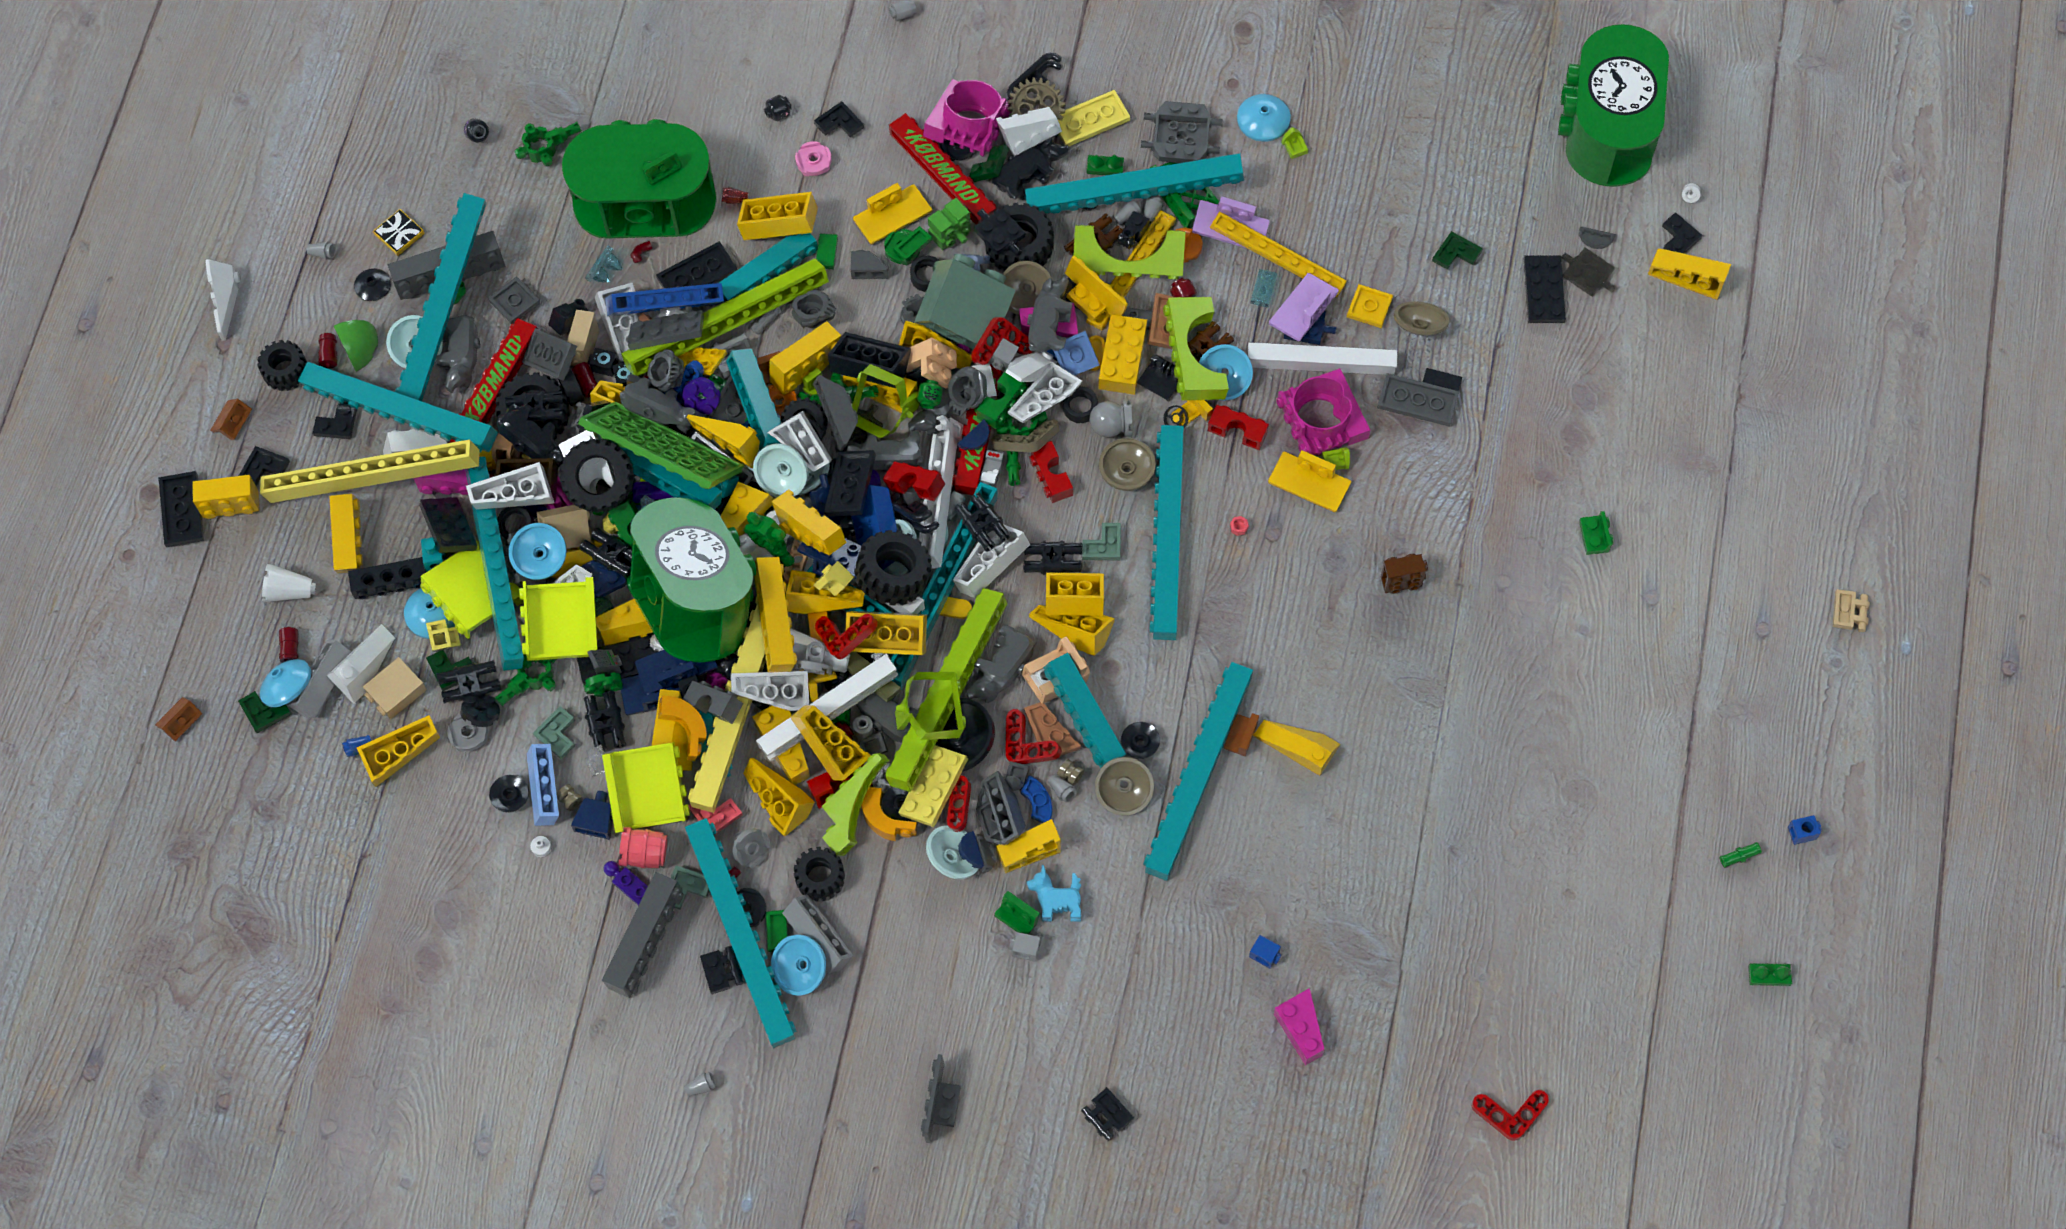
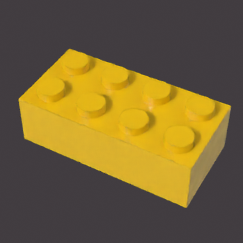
M812 192L745 199L742 202L737 226L743 240L812 233L818 206Z
M1111 314L1098 389L1135 395L1147 332L1146 319Z
M826 321L770 359L769 381L783 395L789 391L792 392L803 382V377L815 368L823 371L829 365L828 354L841 338V334Z
M862 611L846 612V630L864 614H870L878 621L875 631L852 652L923 655L926 653L927 615ZM857 633L851 636V640L856 637Z

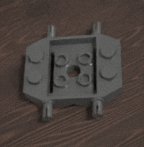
M1165 101L1157 110V113L1144 112V120H1153L1156 125L1154 140H1141V148H1151L1153 156L1158 161L1184 163L1206 159L1209 153L1220 154V146H1209L1208 137L1211 125L1222 126L1223 119L1210 117L1205 104ZM1177 121H1188L1189 123H1178ZM1182 135V136H1185L1186 138H1184V139H1179L1178 136Z

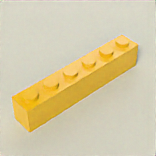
M779 557L756 558V575L754 579L768 673L791 672L797 663V655L793 653L794 636L790 633L792 621L791 617H788L787 612L789 610V601L785 599L786 582H783L782 578L784 567L783 564H780Z

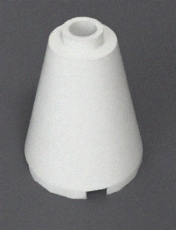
M272 564L266 565L265 571H267V575L264 576L262 588L263 602L310 598L311 594H315L316 583H312L313 579Z

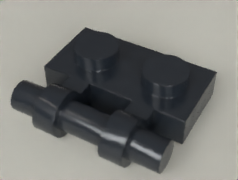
M732 946L725 948L727 955L721 957L719 950L700 955L711 995L731 989L728 981L734 980L736 986L743 984V973L739 969ZM729 963L731 972L726 973L724 965Z
M1107 1087L1092 1099V1103L1095 1106L1092 1111L1088 1106L1081 1110L1086 1116L1087 1122H1091L1098 1130L1097 1133L1101 1137L1104 1136L1107 1141L1114 1137L1109 1131L1112 1127L1120 1132L1134 1120L1133 1115ZM1100 1113L1108 1120L1105 1124L1097 1118Z

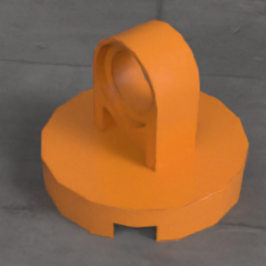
M1190 228L1176 229V231L1186 232L1184 263L1194 258L1197 259L1202 252L1203 242L1201 236L1193 233Z

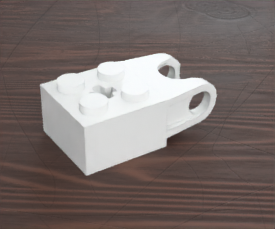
M586 430L559 444V448L565 457L570 452V449L573 446H577L580 442L588 441L589 439L601 440L603 438L595 432ZM592 458L582 465L579 472V480L586 491L597 494L596 484L600 479H604L612 487L615 481V471L607 460Z

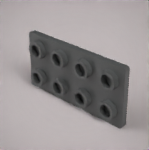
M938 1054L937 1060H933L932 1072L934 1079H930L928 1086L930 1099H926L925 1103L927 1118L922 1120L921 1125L922 1136L925 1137L926 1143L931 1142L934 1124L954 1127L961 1085L941 1083L944 1070L942 1054Z

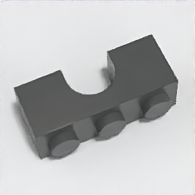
M692 681L682 700L690 703L699 712L705 714L709 712L718 719L733 724L743 705L737 699L738 695L730 691L724 693L725 691L717 686L711 688L712 686L704 681H701V683Z

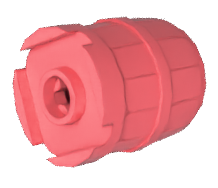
M623 828L624 832H622L619 854H622L621 860L619 859V866L628 867L630 865L644 869L664 867L667 835L648 829Z

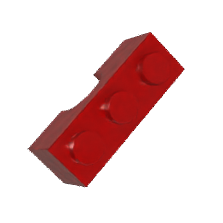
M1217 404L1208 422V431L1224 438L1230 429H1241L1244 432L1242 444L1259 451L1269 424L1262 419H1255L1249 417L1244 412H1236L1227 406Z
M1049 441L1038 451L1031 452L1029 460L1032 467L1035 466L1037 469L1036 475L1039 482H1043L1045 486L1043 490L1046 498L1050 497L1051 502L1055 503L1073 496V486L1067 473L1053 474L1049 471L1051 467L1059 465V455L1053 442Z
M893 462L883 477L890 491L905 494L908 488L913 485L919 498L934 502L945 486L942 475L938 471L927 470L920 466H911L907 463Z
M828 772L806 781L819 809L826 803L825 800L828 796L834 794L843 782L849 781L854 776L853 773L843 781L833 780Z

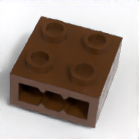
M1408 554L1402 558L1391 557L1384 561L1380 577L1385 593L1396 594L1401 592V590H1417L1422 587L1423 581L1426 579V572L1428 571L1427 562L1423 560L1422 554Z

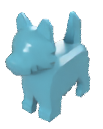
M1044 865L1041 867V872L1036 873L1032 880L1026 882L1028 889L1038 894V900L1043 912L1042 922H1051L1053 913H1063V911L1067 912V910L1071 912V922H1081V897L1079 893L1081 879L1075 873H1072L1070 888H1054Z

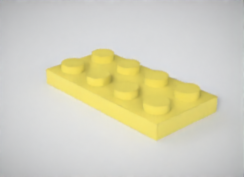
M1112 90L1065 110V114H1060L1063 116V120H1058L1062 132L1058 134L1064 145L1069 147L1129 122L1130 115L1116 91Z
M935 745L912 791L908 793L898 813L908 819L935 827L968 761L967 756Z

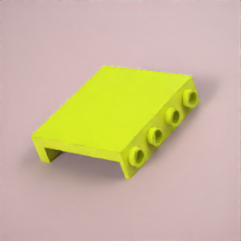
M477 540V549L475 551H460L423 574L420 585L423 592L432 597L435 606L441 607L447 620H452L457 631L461 635L464 634L467 639L470 638L472 630L493 617L480 546ZM509 583L513 603L518 607L522 604L519 587L514 583Z
M585 577V582L526 585V581H523V588H519L520 600H524V606H520L521 618H525V624L521 625L522 636H525L526 643H522V652L526 654L527 661L589 657L588 651L598 650L593 577Z
M675 742L602 755L615 833L623 832L624 827L636 829L688 820L687 816H690V809L684 800L687 792L685 785L681 783L683 768L682 765H678L677 758L680 757V750L678 746H675Z

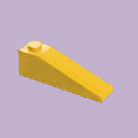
M1038 605L1029 613L1031 619L1059 638L1067 637L1077 650L1094 656L1105 646L1115 622V618L1106 615H1046V606Z

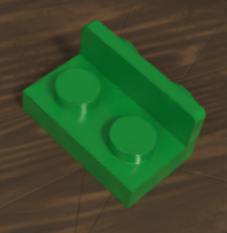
M1600 511L1599 516L1580 518L1579 523L1586 555L1608 553L1614 544L1613 535L1609 534L1610 521L1609 517H1606L1605 511Z
M1009 891L1003 895L1001 906L994 914L997 919L1010 928L1024 934H1029L1035 928L1040 915L1037 910Z

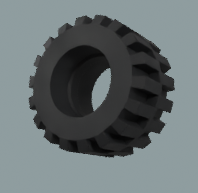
M279 340V343L274 341L271 342L272 345H266L265 350H261V356H258L257 359L259 371L266 384L274 390L278 388L279 391H283V389L289 391L291 387L297 388L298 380L307 363L301 348L288 340L286 343L283 340ZM291 361L287 368L275 370L279 363Z
M797 398L796 401H791L788 406H785L781 414V423L803 411L813 415L815 422L822 430V437L825 436L828 420L821 404H818L815 400H809V398Z
M816 847V850L810 848L807 854L805 852L801 854L802 858H797V865H794L796 885L802 895L808 894L810 898L813 897L814 901H818L819 898H822V901H827L826 897L829 896L832 899L835 897L834 893L838 894L841 891L840 886L843 887L845 873L843 863L834 851H829V848L825 847L824 850H821V847ZM818 866L827 867L831 871L830 876L821 882H814L808 878L809 872Z

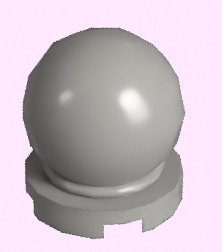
M1123 400L1121 405L1112 401H1105L1096 405L1091 411L1089 418L1094 432L1107 438L1117 436L1120 432L1124 433L1125 437H1132L1131 400Z

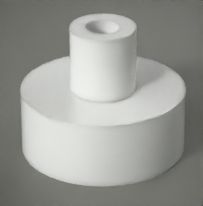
M1693 183L1685 185L1682 190L1684 201L1688 203L1698 201L1701 193L1699 186Z
M538 836L532 840L530 847L535 856L545 857L550 853L551 844L546 837Z

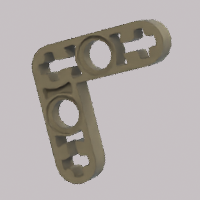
M1051 419L1043 422L1028 436L999 434L991 439L993 449L1035 452L1060 431L1058 421Z

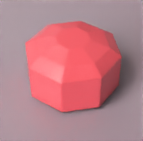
M1242 516L1234 517L1230 522L1231 533L1237 536L1245 535L1249 528L1247 519Z

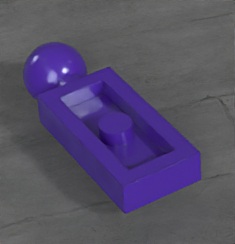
M615 861L605 863L604 873L609 877H615L612 880V884L639 906L648 886L626 867L620 871L619 865Z

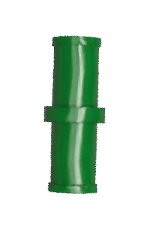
M1006 451L1008 484L1015 486L1014 481H1016V486L1020 485L1019 470L1021 469L1018 452Z
M1755 842L1743 848H1735V851L1719 858L1722 866L1726 868L1738 862H1746V859L1761 854L1762 851L1758 842Z

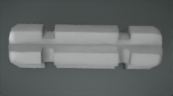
M780 307L763 314L757 320L758 323L755 322L752 325V331L757 335L763 331L762 328H766L774 319V316L780 313Z

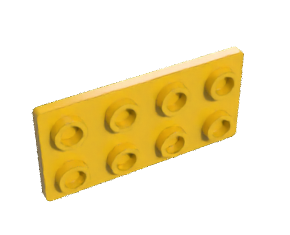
M896 183L866 199L868 209L853 216V221L869 244L873 245L887 237L891 232H896L930 214L932 208L914 184L901 190L900 185Z
M1073 256L1070 259L1065 274L1077 285L1066 297L1092 321L1104 310L1110 315L1123 316L1128 306L1125 298L1118 295L1108 283L1103 282L1095 271H1091L1081 259Z
M699 347L678 356V358L683 360L684 369L691 361L696 360L704 368L703 375H712L727 355V351Z
M1301 450L1298 457L1282 452L1268 479V483L1332 512H1337L1351 484V480L1335 474V464Z

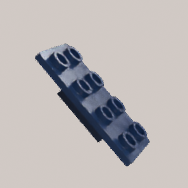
M845 538L846 544L831 555L819 552L812 546H807L804 542L797 548V552L813 559L812 572L822 576L823 573L821 571L828 564L833 566L839 561L854 576V579H857L855 576V565L861 545Z
M665 650L635 661L645 694L648 692H659L660 689H666L678 684L677 681L694 675L699 676L718 668L716 660L709 662L685 661L670 655Z
M639 675L622 679L623 689H621V694L627 716L657 709L660 691L645 694ZM678 684L666 688L667 690H677L681 693Z

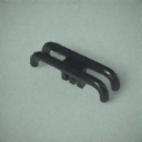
M1051 52L1042 55L1007 88V101L1013 100L1010 98V93L1016 94L1014 87L1020 89V82L1026 85V79L1032 83L1033 77H1035L1036 82H1039L1040 78H1042L1043 83H1045L1047 79L1041 74L1047 68L1052 67L1056 70H1061L1062 66L1058 63L1062 60L1061 56Z
M895 492L891 496L893 510L897 519L909 522L916 531L923 534L933 532L939 527L937 521L928 526L918 523L932 516V511L928 510V507L923 503L914 501L909 506L905 503L899 505L896 501L901 497L900 493Z

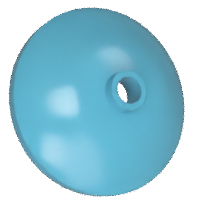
M1258 94L1247 98L1240 105L1237 112V123L1240 130L1247 137L1262 142L1272 141L1281 137L1288 130L1291 120L1287 105L1278 97L1269 94Z
M1227 344L1214 346L1206 351L1199 361L1203 367L1213 372L1222 373L1224 368L1228 369L1229 374L1226 377L1229 390L1226 398L1221 400H1232L1241 396L1248 389L1252 381L1253 368L1251 361L1246 353L1236 346Z
M532 523L522 527L513 536L509 545V559L513 568L520 575L531 580H543L553 576L564 564L567 553L566 543L560 532L544 523ZM543 551V556L538 557V552Z
M421 588L415 591L407 600L404 608L405 622L409 629L417 636L429 639L426 623L445 619L447 628L455 627L452 620H447L441 607H436L432 597L429 594H425Z
M293 659L273 668L261 684V701L268 707H279L299 696L311 678V668L308 663L301 659Z
M805 935L786 937L776 946L772 954L771 968L775 975L773 978L779 987L788 994L800 996L813 992L820 986L826 973V958L822 948L814 939ZM804 961L807 963L806 968L803 965Z

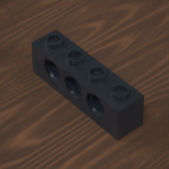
M423 557L348 571L350 591L354 599L362 600L374 595L383 596L390 592H404L406 589L411 588L420 589L421 576L426 573ZM412 574L411 577L405 578L406 575ZM388 578H393L391 581L386 582ZM370 581H374L372 585H367Z

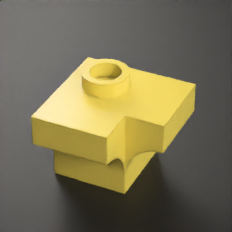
M837 561L833 566L828 564L821 571L823 575L815 582L814 586L818 590L826 589L836 596L848 585L854 576Z
M445 619L426 623L432 652L461 646L456 627L447 628Z

